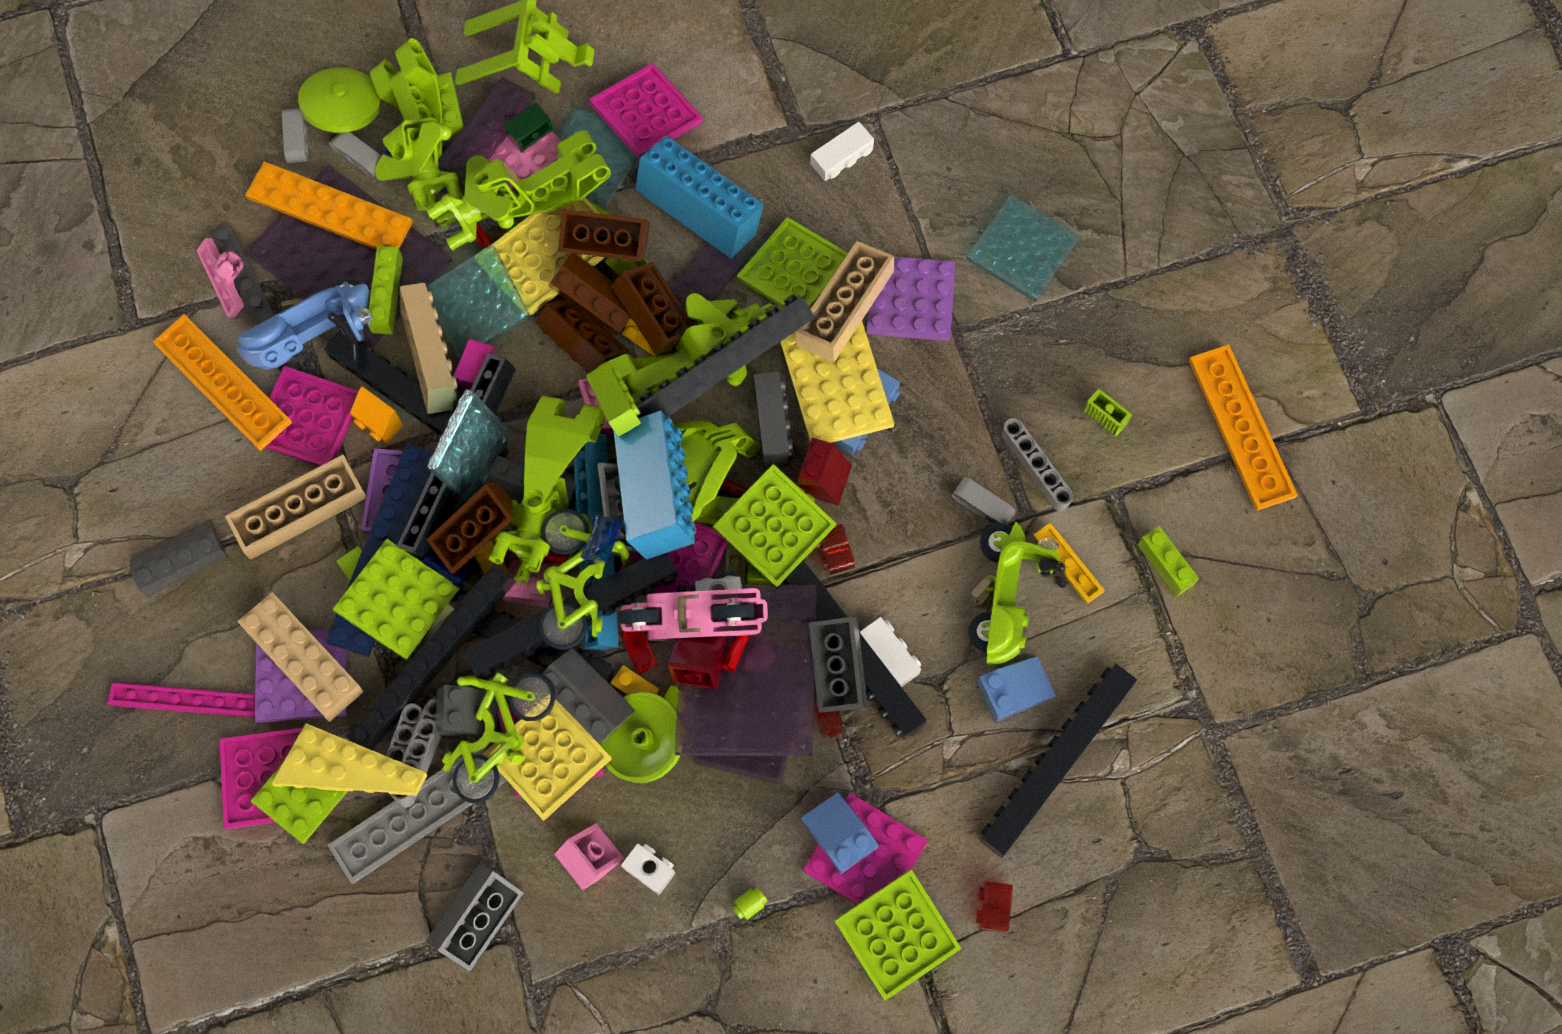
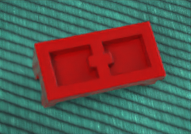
M622 630V635L620 636L636 673L641 675L657 668V661L644 631Z

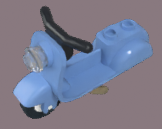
M351 279L340 282L333 288L318 292L305 300L283 301L281 303L282 308L288 309L238 336L240 345L237 347V352L248 365L264 370L273 369L288 362L295 354L303 349L302 344L337 326L340 328V334L343 339H347L349 342L351 361L358 362V341L364 340L363 326L371 325L370 320L373 319L367 309L370 303L371 292L366 284Z

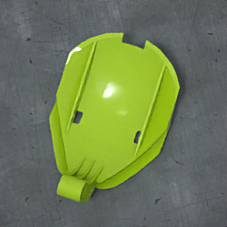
M688 421L673 424L681 430L683 435L681 446L686 456L683 460L688 471V477H686L687 484L689 486L693 482L697 483L690 490L691 495L689 496V502L693 508L692 522L700 516L703 507L716 498L727 473L737 458V453L751 458L761 449V444L755 437L738 423L722 427L706 421Z

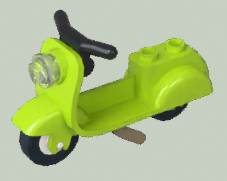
M1015 522L1013 528L1002 523L993 524L987 527L980 539V547L984 556L990 561L997 562L998 569L996 577L993 575L986 576L972 590V596L976 598L974 600L975 606H981L992 593H994L992 613L986 612L977 615L969 625L968 634L974 647L980 651L987 652V665H998L1007 662L1017 656L1021 648H1025L1026 635H1023V627L1028 626L1029 614L1025 613V608L1015 607L1022 560L1028 559L1038 562L1037 570L1043 577L1056 575L1060 588H1065L1067 584L1065 563L1059 561V553L1057 552L1059 543L1049 537L1042 538L1041 541H1038L1037 545L1026 542L1022 527L1017 522Z

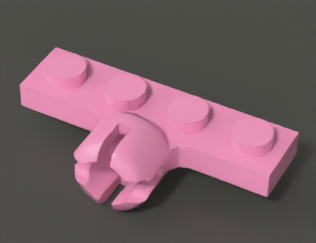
M205 238L197 249V253L227 317L236 318L244 304L235 287L234 279L242 271L243 261L235 252H223L220 255L213 239Z

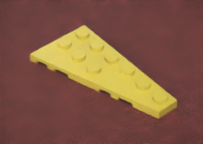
M305 724L272 784L276 787H313L322 790H359L368 793L388 792L389 794L417 796L427 774L424 771L324 730Z

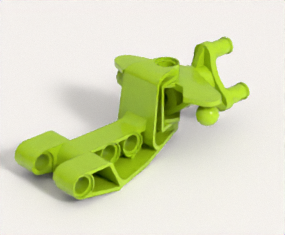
M410 38L395 51L401 68L398 73L387 59H384L370 71L378 97L399 109L404 118L403 123L383 137V143L393 157L383 154L376 165L375 175L380 181L412 178L407 188L409 193L413 195L418 211H422L436 203L437 193L445 187L451 196L461 199L463 195L458 185L459 179L457 174L440 171L438 162L442 157V140L445 141L451 137L452 129L450 126L442 124V106L437 74L421 44L416 39Z
M579 131L557 145V160L526 179H519L501 159H495L490 162L480 155L471 157L466 164L465 195L460 199L447 193L441 197L442 200L427 207L426 210L432 220L436 218L438 223L441 224L442 229H445V227L457 220L462 226L461 231L446 239L448 245L454 251L469 241L471 243L476 240L477 222L490 217L497 221L500 227L504 229L510 228L514 224L515 217L548 212L584 199L609 178L611 171L601 155H592L596 151V144L587 131ZM509 182L517 189L518 194L514 193Z
M696 293L690 294L686 299V313L688 318L697 320L699 325L685 330L676 346V353L646 358H633L628 354H624L608 361L612 369L615 367L618 369L629 389L628 391L634 399V403L640 401L639 397L647 391L652 393L658 389L657 385L667 378L670 381L676 377L675 373L685 366L688 369L694 365L693 361L703 354L706 357L712 353L711 349L721 342L724 345L731 340L729 337L739 330L743 332L749 328L747 325L757 318L761 320L766 317L765 313L773 305L768 303L763 307H759L757 303H753L743 309L733 310L730 319L703 296ZM746 365L727 377V382L730 385L739 386L743 382L747 374Z
M542 395L527 422L524 499L522 504L512 500L514 519L506 526L512 531L499 532L496 535V544L489 557V560L493 563L502 564L508 548L512 550L520 559V566L514 577V580L518 583H522V580H524L523 584H527L531 572H539L543 558L549 552V544L542 539L543 523L553 512L568 509L569 503L565 479L560 476L587 442L596 443L606 417L601 407L585 404L575 419L564 417L565 401ZM565 514L558 515L548 524L546 538L548 542L571 540L563 538L559 528L562 525H566L569 528L584 532V525L574 515L570 517L565 516ZM581 514L587 521L589 534H591L593 531L592 524L586 515Z

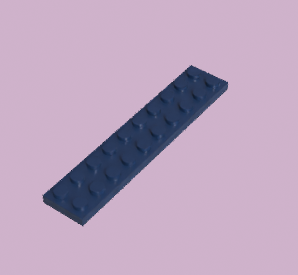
M406 443L346 591L386 539L395 545L398 544L439 458V453ZM336 614L325 642L369 657L376 640Z

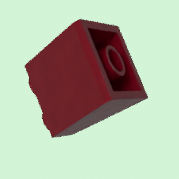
M812 437L798 477V486L815 499L839 506L852 466L834 444Z
M728 636L677 638L668 662L673 683L718 690L722 673L721 665L724 662L728 645Z

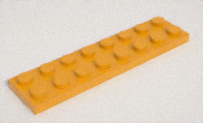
M265 161L245 194L248 200L376 250L377 246L400 248L413 223L412 218Z
M185 314L153 341L165 356L260 451L292 423Z
M1230 345L1190 357L1189 363L1255 510L1259 511L1296 498L1297 492Z

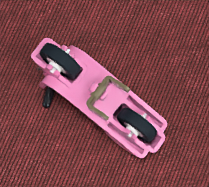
M680 585L676 592L647 594V603L624 605L618 614L619 623L623 631H648V640L665 641L670 638L677 640V638L755 635L761 632L762 623L768 617L767 602L761 599L760 591L755 588L685 592V587Z

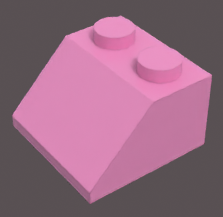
M511 560L506 571L513 579L520 566L519 560ZM541 563L539 572H531L527 584H523L524 580H522V583L516 581L503 597V600L507 603L548 608L551 591H546V595H541L537 590V580H542L544 584H548L545 581L544 572L547 568L555 565Z
M597 823L569 838L554 854L582 890L597 882L624 859Z

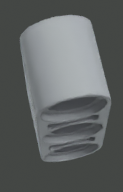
M300 108L282 110L286 163L308 162L307 121L301 114Z
M350 132L338 133L329 142L330 147L363 173L371 178L376 176L375 168L382 156Z
M967 477L962 479L952 493V497L958 503L991 525L999 523L1007 525L1016 513L1011 505Z
M411 703L402 710L387 752V757L394 759L398 753L405 755L423 712L419 705ZM419 711L417 719L409 720L411 712ZM405 732H411V738L403 742L401 740L402 735Z

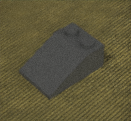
M444 685L437 690L435 735L481 738L485 732L484 720H477L476 713L486 691L453 685ZM494 696L489 711L494 717L495 732L502 733L497 712L499 707Z

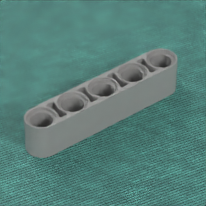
M1016 418L1008 419L1002 430L1004 441L1052 508L1057 511L1066 510L1073 498L1072 491L1023 423ZM1008 428L1016 429L1017 433H1010ZM1020 445H1027L1030 450L1024 451L1020 448ZM1037 461L1042 467L1036 468L1032 465V462ZM1049 478L1053 480L1054 484L1048 485L1044 479ZM1057 496H1064L1067 502H1060Z
M437 698L431 699L426 703L402 760V763L426 773L442 735H435L436 715H433V713L436 711ZM433 729L431 734L425 735L427 730ZM419 750H425L423 754L416 756ZM391 794L396 803L404 808L410 807L417 798L414 795H405L399 798V794Z

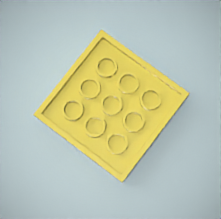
M551 694L525 716L534 717L543 713L550 703ZM555 699L552 710L544 718L537 721L521 719L514 725L516 732L523 736L524 745L520 750L513 752L522 754L525 757L524 761L521 764H516L509 761L507 757L497 768L544 821L612 758ZM494 743L483 754L490 758L502 744Z

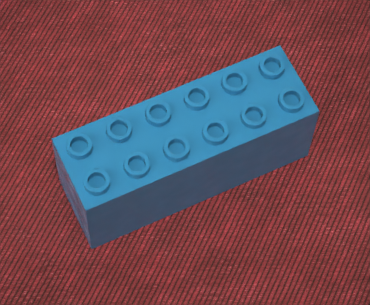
M667 135L640 157L635 190L730 259L756 236L764 204Z
M662 411L639 418L641 424L620 437L614 431L626 540L646 560L694 544V534H696V528L691 517L693 515V508L689 502L691 491L686 481L688 471L683 460L686 456L681 446L683 435L681 430L673 425L671 418L666 417Z

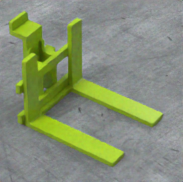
M521 0L465 22L463 34L470 36L519 18L514 49L458 69L455 83L461 85L515 66L519 71L536 80L538 84L557 94L560 92L561 81L549 73L550 62L552 64L559 62L560 58L574 67L582 64L590 67L593 65L595 49L587 43L577 47L568 40L569 31L557 23V15L553 12H550L549 16L536 7L537 0ZM529 47L542 56L541 67L528 59Z

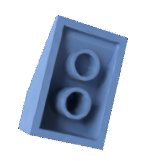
M1038 657L999 668L980 676L977 681L995 723L1056 697Z
M838 792L801 817V820L839 875L878 849L879 845Z

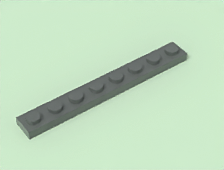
M229 223L211 231L210 234L220 254L223 252H235L243 261V269L234 279V282L255 325L257 326L275 316ZM294 355L288 362L277 367V369L280 370L284 366L298 361L296 356Z

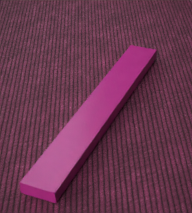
M112 682L107 703L110 706L255 718V694Z

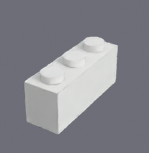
M857 122L811 153L810 164L824 181L829 178H835L842 169L851 167L857 159L871 153L874 138L860 122Z
M880 617L860 631V634L900 686L903 687L920 674L921 663L915 655L911 656L906 650L908 647L903 639H898L894 635V628L889 621L886 620L884 622Z

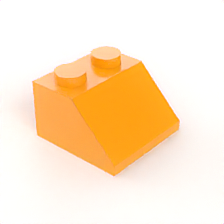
M363 386L359 389L350 412L354 419L353 424L360 430L364 428L368 430L370 437L375 441L380 442L381 440L388 444L403 427L400 418L394 409Z

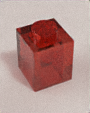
M818 708L813 709L814 718L823 738L829 736L831 739L842 734L841 730H844L845 725L839 711L819 713Z

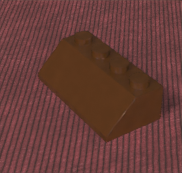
M563 209L558 252L641 262L648 242L650 222L640 218Z
M571 253L548 285L615 335L620 333L631 317L611 287L614 282L577 254Z
M654 262L621 273L611 285L655 355L676 347L685 330L694 326Z
M567 299L546 304L536 321L541 330L549 335L560 348H563L572 360L579 363L587 374L601 364L627 354L629 351L600 323Z
M486 483L426 539L451 574H455L514 519L512 499L500 483Z

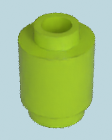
M755 887L753 890L750 888L733 901L735 906L732 909L739 919L744 917L748 920L763 909L764 904L768 901L758 887Z

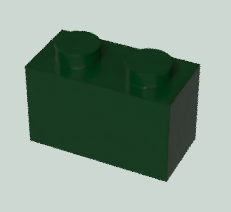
M536 102L503 125L508 138L521 153L554 130L550 118Z

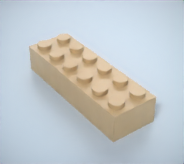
M856 241L810 309L816 318L795 331L797 347L835 362L893 274L894 256Z
M425 283L400 286V314L427 414L453 410V401L457 400L455 392L457 383L455 376L450 374V371H452L450 358L446 359L445 356L447 354L445 341L441 342L442 329L440 324H436L438 317L436 308L431 306V303H433L431 290L427 291Z
M341 455L226 515L225 518L243 553L251 560L365 500L366 494L344 455Z
M273 592L237 621L328 722L363 693V690Z

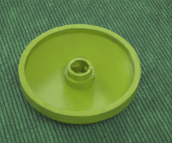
M339 67L319 71L302 84L298 93L300 112L306 121L314 127L328 132L346 133L361 129L370 124L377 117L381 109V99L378 97L371 77L351 68Z
M648 692L629 694L623 698L636 711L605 743H600L599 745L612 758L605 766L615 776L633 783H647L667 774L679 760L685 742L684 723L674 705L663 697Z

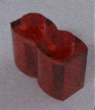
M842 524L836 525L816 546L817 550H821L824 557L821 558V563L824 570L828 569L829 575L855 568L854 557Z
M985 881L983 887L979 886L978 900L981 901V910L977 909L975 923L979 924V930L1001 933L1009 931L1013 885Z

